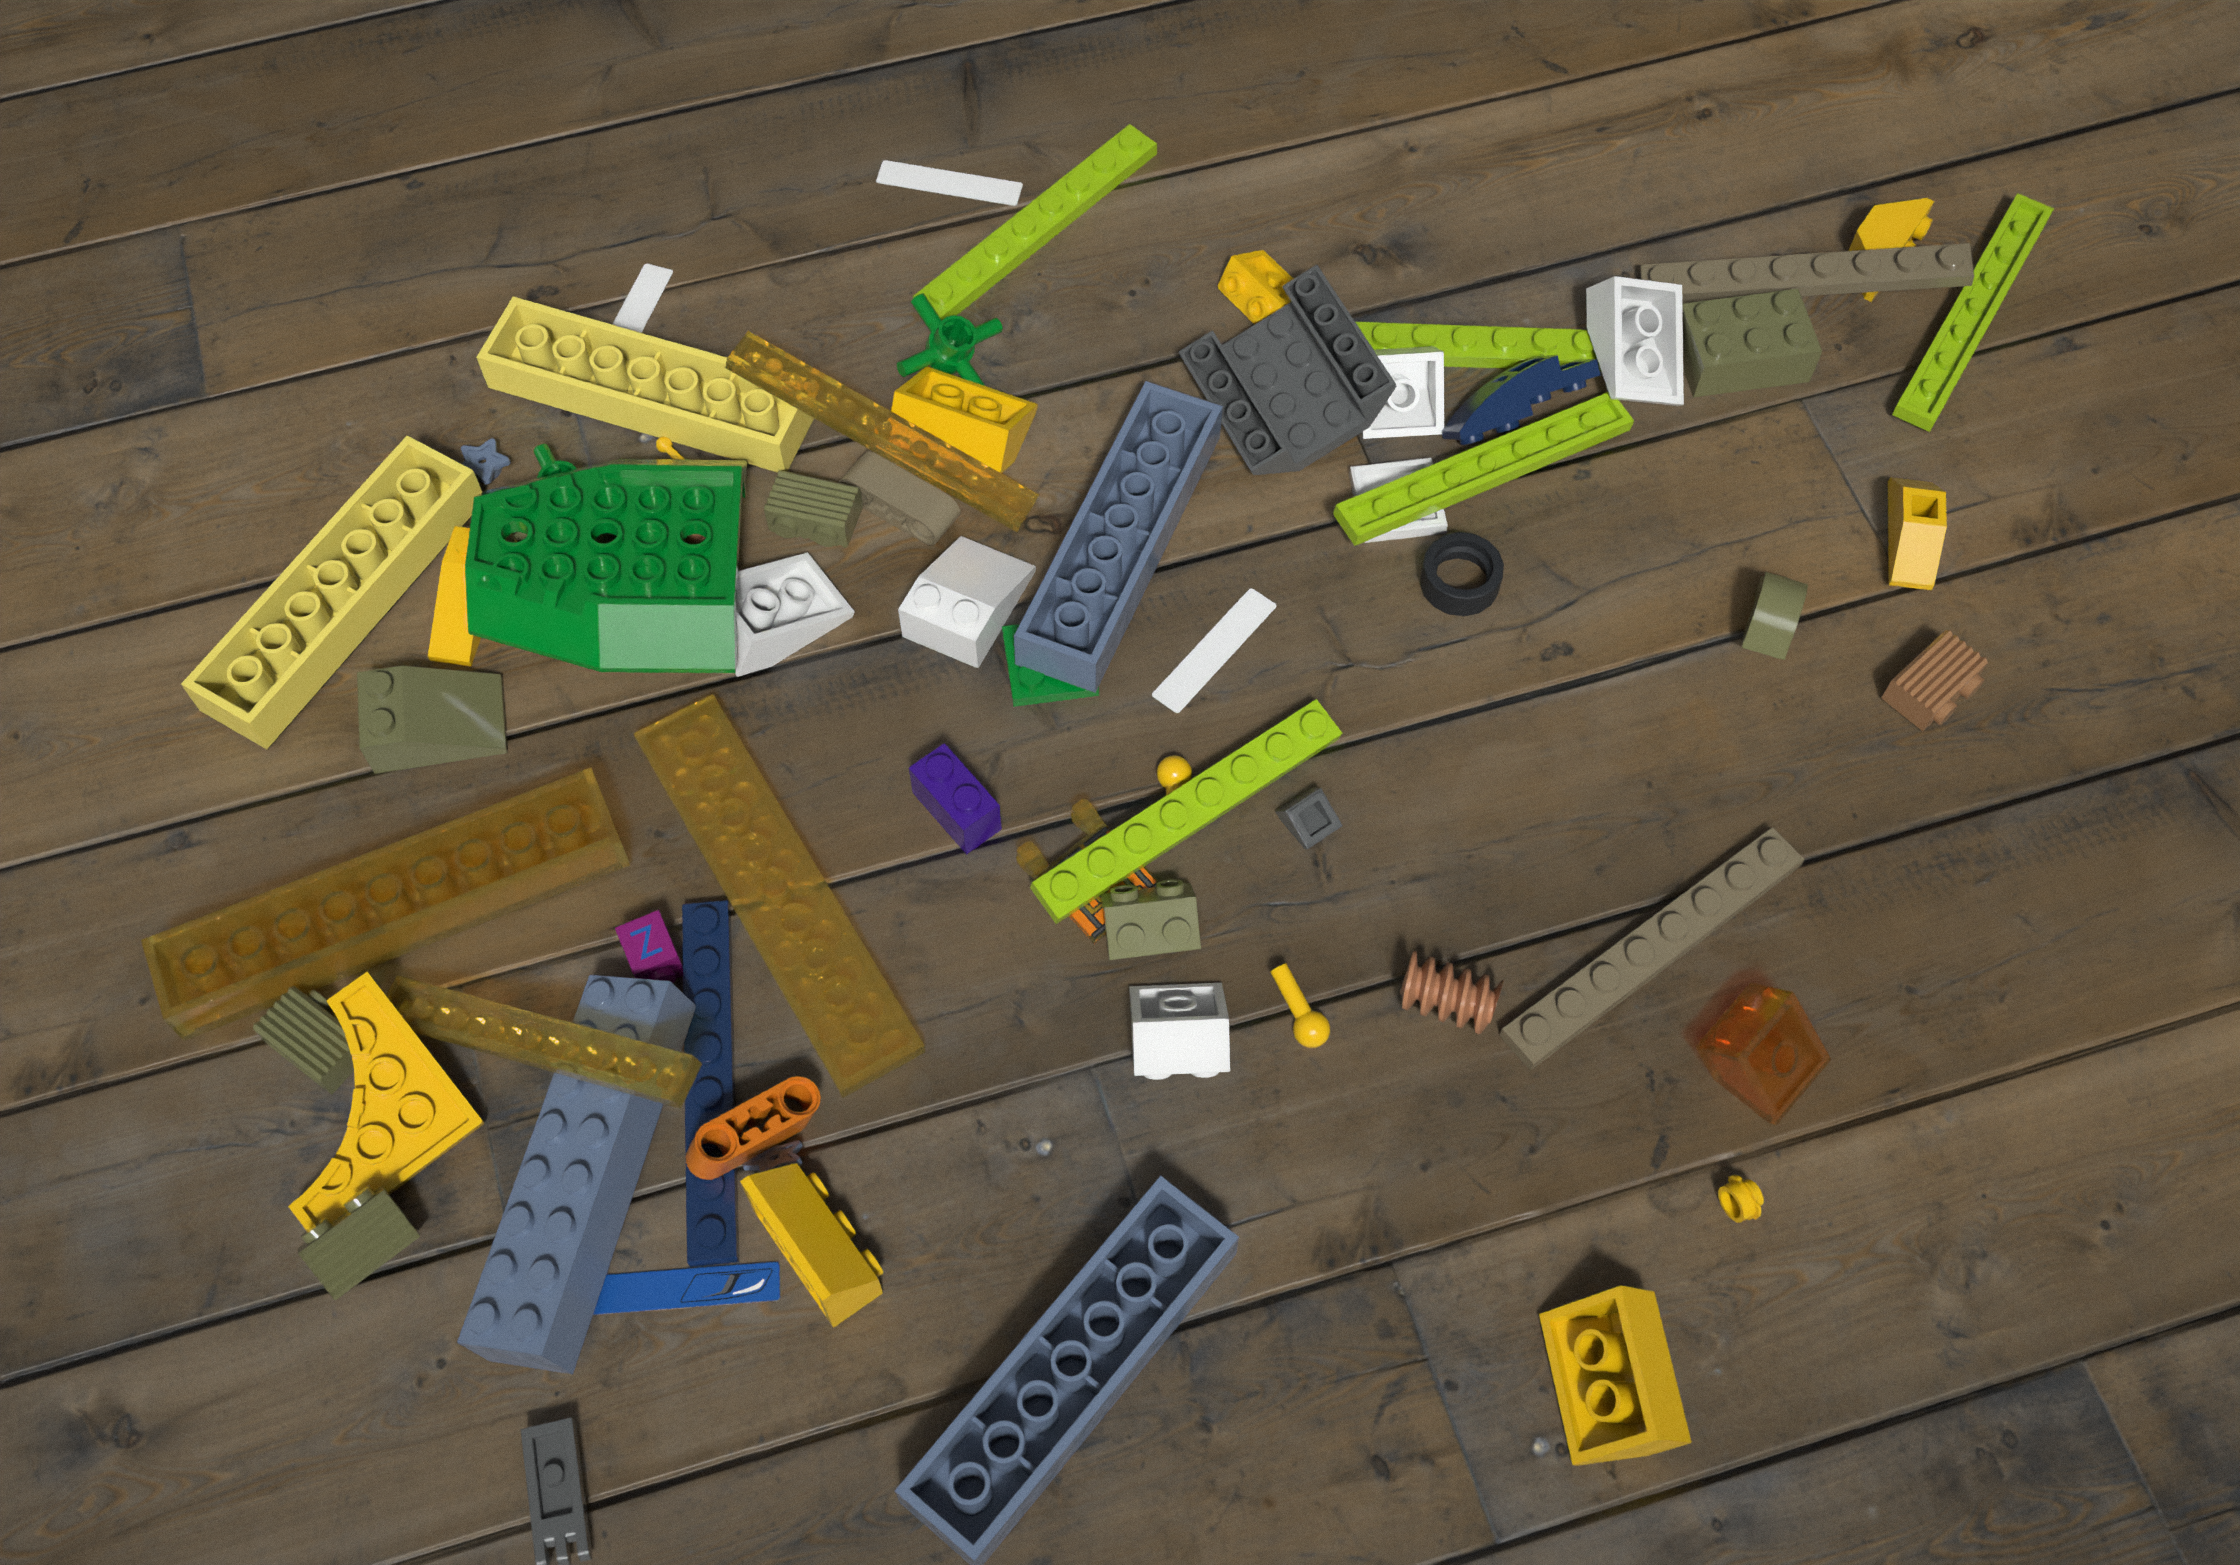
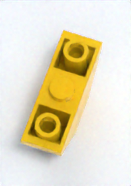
M1929 198L1874 205L1857 229L1849 251L1916 247V244L1913 243L1914 239L1922 241L1933 222V219L1927 216L1934 201ZM1863 292L1862 295L1865 300L1872 302L1878 292Z
M1890 477L1888 481L1889 585L1924 590H1932L1934 587L1947 528L1946 492L1933 482Z

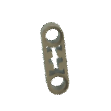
M872 451L864 452L839 481V483L860 487L864 509L927 545H935L961 515L959 505L947 493Z

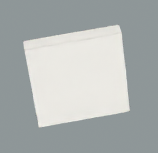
M1424 458L1350 467L1349 478L1353 496H1358L1433 465L1432 459ZM1444 509L1364 543L1446 534L1448 524Z

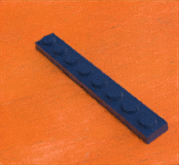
M728 900L682 904L683 994L696 1005L684 1041L685 1152H687L702 1125L736 1107L731 907ZM711 1143L702 1144L703 1151L710 1157H723L722 1151L716 1145ZM686 1164L687 1263L690 1267L739 1263L737 1167L716 1179L705 1180L692 1174Z

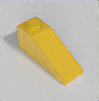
M454 526L441 564L428 658L430 661L471 667L481 637L470 635L468 632L465 561L470 528Z

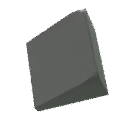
M1321 788L1308 789L1275 810L1281 822L1304 849H1309L1343 826Z

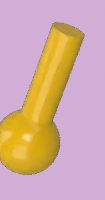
M1177 755L1168 756L1157 767V779L1166 788V796L1191 780V766L1183 757Z
M1287 963L1270 971L1296 1019L1293 1024L1295 1039L1298 1043L1308 1048H1316L1323 1045L1330 1035V1024L1327 1018L1320 1012L1312 1011Z

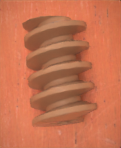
M1413 951L1400 991L1402 995V1009L1409 1010L1415 1001L1419 1000L1420 1015L1427 1016L1433 1007L1437 1006L1438 1021L1445 1022L1450 1014L1455 1012L1456 1027L1463 1028L1469 1019L1473 1018L1475 1033L1481 1034L1487 1025L1491 1023L1504 980H1501L1492 991L1490 990L1489 975L1483 974L1474 985L1472 984L1471 969L1465 968L1456 979L1454 978L1452 963L1447 962L1442 970L1437 973L1434 957L1429 956L1424 964L1419 967L1417 952Z

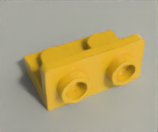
M1264 250L1232 255L1219 281L1218 289L1255 325L1290 303L1282 286L1293 280V278Z

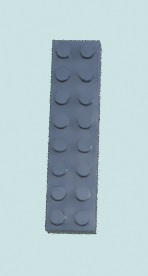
M1145 381L1014 635L1015 665L1038 671L1046 676L1096 693L1219 441L1223 406Z
M589 975L457 1341L458 1344L490 1362L567 1374L574 1373L696 1005L670 981Z
M1160 1176L897 1487L895 1493L900 1504L970 1565H984L1235 1257L1239 1237Z

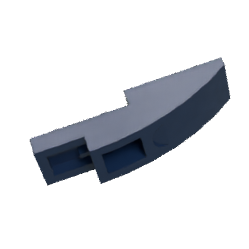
M1558 355L1537 356L1513 366L1487 382L1464 402L1441 431L1443 439L1459 440L1460 445H1466L1483 440V432L1495 429L1496 433L1520 427L1519 420L1533 415L1531 405L1551 399L1550 392L1561 388L1563 393L1576 391L1587 386V379L1599 376L1600 371L1597 359L1575 360L1560 365Z

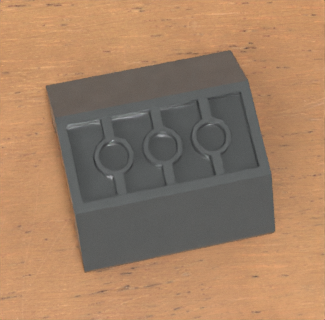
M1318 265L1313 266L1282 286L1290 303L1222 345L1212 330L1178 352L1208 402L1223 406L1221 423L1253 475L1296 472L1304 469L1370 428L1397 387L1395 381Z

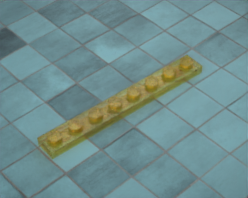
M747 331L727 358L725 366L727 370L1017 533L1036 504L1039 494Z
M398 975L386 994L387 998L414 1033L680 1109L702 1066V1063L693 1055Z

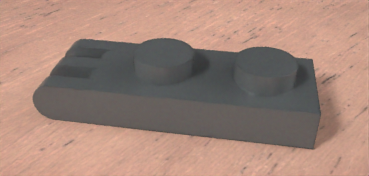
M571 1417L521 1429L536 1565H551L549 1548L551 1547L556 1549L558 1565H571L570 1543L572 1542L577 1543V1554L580 1562L592 1560L576 1421Z

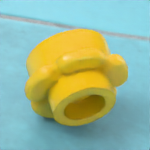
M1739 1175L1730 1176L1728 1178L1729 1183L1718 1190V1198L1723 1210L1729 1218L1737 1223H1741L1746 1219H1758L1761 1216V1206L1764 1203L1760 1188L1750 1179L1743 1181Z

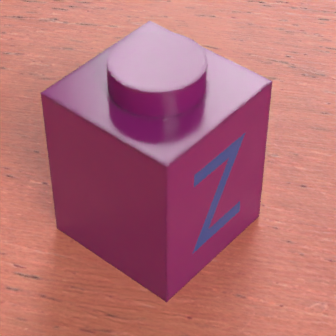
M659 910L615 928L635 978L663 980L674 983L677 978L683 976L682 964Z

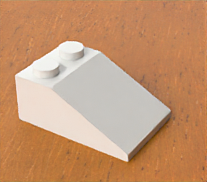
M1614 276L1586 288L1587 330L1610 398L1672 406L1684 405L1682 285Z
M960 536L918 576L900 605L898 612L902 637L979 668L1000 633L1002 626H1004L1036 572V566Z
M808 552L738 571L735 612L738 635L735 673L737 677L774 666L853 617L855 611Z

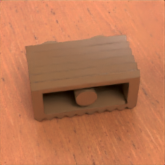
M1945 630L1891 680L1881 699L1921 731H1924L1933 721L1940 726L1958 707L1954 701L1960 696L1968 700L1984 683L1985 679L1980 674L1988 663L1987 659L1981 657L1979 652H1974L1973 648L1967 646L1965 641H1960L1959 637L1953 635L1951 630Z

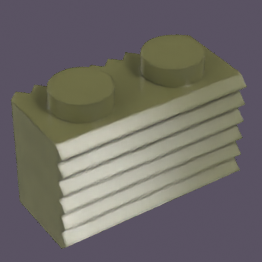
M779 470L770 491V496L767 498V503L764 506L768 529L783 538L801 536L804 539L809 538L821 546L833 547L841 545L846 548L850 543L863 508L860 487Z
M295 986L289 987L288 992L282 994L281 999L275 1002L274 1007L269 1008L267 1014L261 1016L259 1022L254 1023L253 1030L269 1047L332 1095L354 1072L353 1060L345 1033L338 1019L330 1014L332 1009L322 995L315 990L305 995Z
M369 1186L363 1188L344 1203L348 1211L341 1217L337 1218L333 1223H330L325 1217L301 1235L305 1243L298 1248L299 1256L335 1301L421 1237L418 1230L384 1186L379 1187L374 1192Z

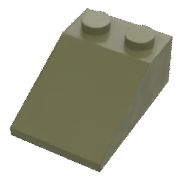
M395 666L357 672L359 747L375 774L508 753L504 688L501 674L413 666Z

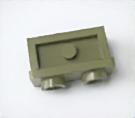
M1169 879L1158 882L1156 887L1138 889L1134 885H1120L1110 890L1111 893L1101 894L1109 960L1201 949L1197 900L1190 883L1184 884L1182 880Z

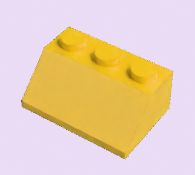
M926 367L894 391L887 437L900 441L903 446L910 449H924L936 453L944 461L962 462L975 467L979 473L1000 476L1015 462L1037 412L1038 404Z
M794 1163L751 1174L740 1181L754 1213L833 1328L883 1294L878 1279L884 1273L882 1268L868 1249L860 1253L850 1238L856 1235L854 1228L841 1210L832 1214L823 1201L829 1197V1194L814 1172L806 1176L799 1165Z
M1621 1285L1539 1314L1572 1465L1579 1466L1650 1456L1692 1443L1654 1291Z

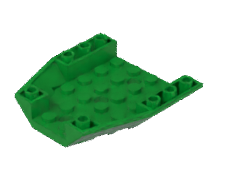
M616 459L486 490L475 496L465 561L469 634L598 672L736 673L738 635L735 612L742 498L746 497L747 460ZM522 532L527 534L519 542H508L505 540L511 533ZM604 533H611L617 536L609 543L594 541L599 535ZM692 534H699L705 537V540L699 544H688L683 541Z

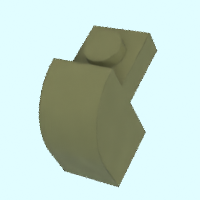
M1765 572L1764 577L1760 576L1755 590L1754 605L1743 633L1742 648L1785 660L1803 609L1808 584Z

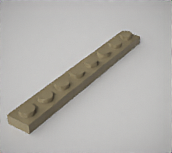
M1970 243L1642 264L1640 279L1682 285L1683 304L1799 289L1801 296L1972 286L1974 269Z
M1772 827L1502 1028L1499 1036L1531 1071L1792 874L1802 865L1805 859Z

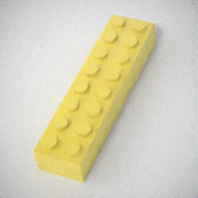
M514 296L477 355V360L488 388L658 438L664 436L672 442L733 460H747V464L774 472L779 470L788 471L817 414L811 381Z
M406 436L181 683L197 708L249 740L268 749L446 546L454 526L462 527L472 516L474 497L482 493L474 471L419 441Z

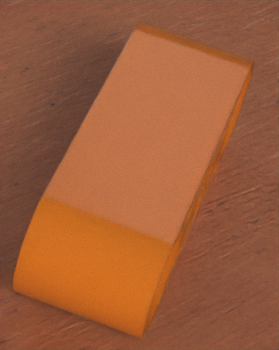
M791 1077L705 1123L697 1131L686 1152L687 1167L698 1178L705 1180L716 1179L799 1133L807 1126L820 1105L821 1096L818 1087L805 1077ZM784 1099L796 1100L801 1104L804 1112L790 1110L786 1106ZM768 1116L769 1120L760 1131L756 1126L762 1124ZM747 1124V1126L752 1129L744 1132L739 1140L738 1136L741 1134L743 1128ZM711 1143L716 1145L722 1151L723 1157H710L703 1151L702 1144Z

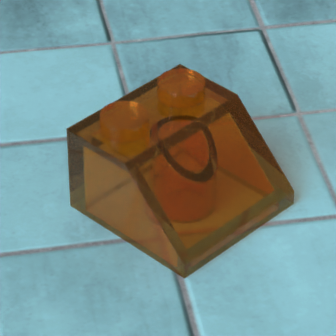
M1751 982L1695 1046L1713 1079L1769 1124L1776 1126L1831 1061L1829 1054L1794 992Z

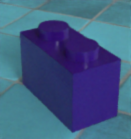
M945 743L908 768L913 794L966 855L1002 830L999 804Z

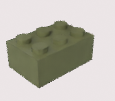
M1799 289L1682 304L1683 370L1693 398L1810 382L1822 354V349Z

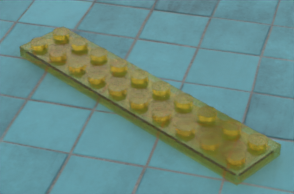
M712 694L633 733L637 744L841 1097L848 1096L924 1054L926 1051L923 1042L714 695Z

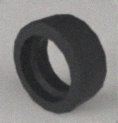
M1457 532L1447 534L1434 541L1426 551L1421 570L1420 586L1424 597L1433 607L1446 614L1463 617L1479 614L1490 607L1499 594L1503 579L1504 563L1500 552L1490 541L1471 533ZM1447 560H1468L1478 565L1486 573V582L1475 589H1456L1442 581L1437 575V567Z

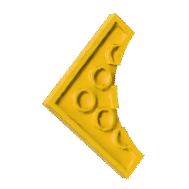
M368 972L326 1000L337 1016L346 1036L353 1060L355 1089H353L352 1106L347 1123L348 1128L336 1155L330 1160L317 1180L288 1206L306 1231L325 1217L330 1223H333L348 1211L344 1203L367 1186L373 1192L379 1187L384 1186L389 1194L393 1193L484 1125L476 1111Z

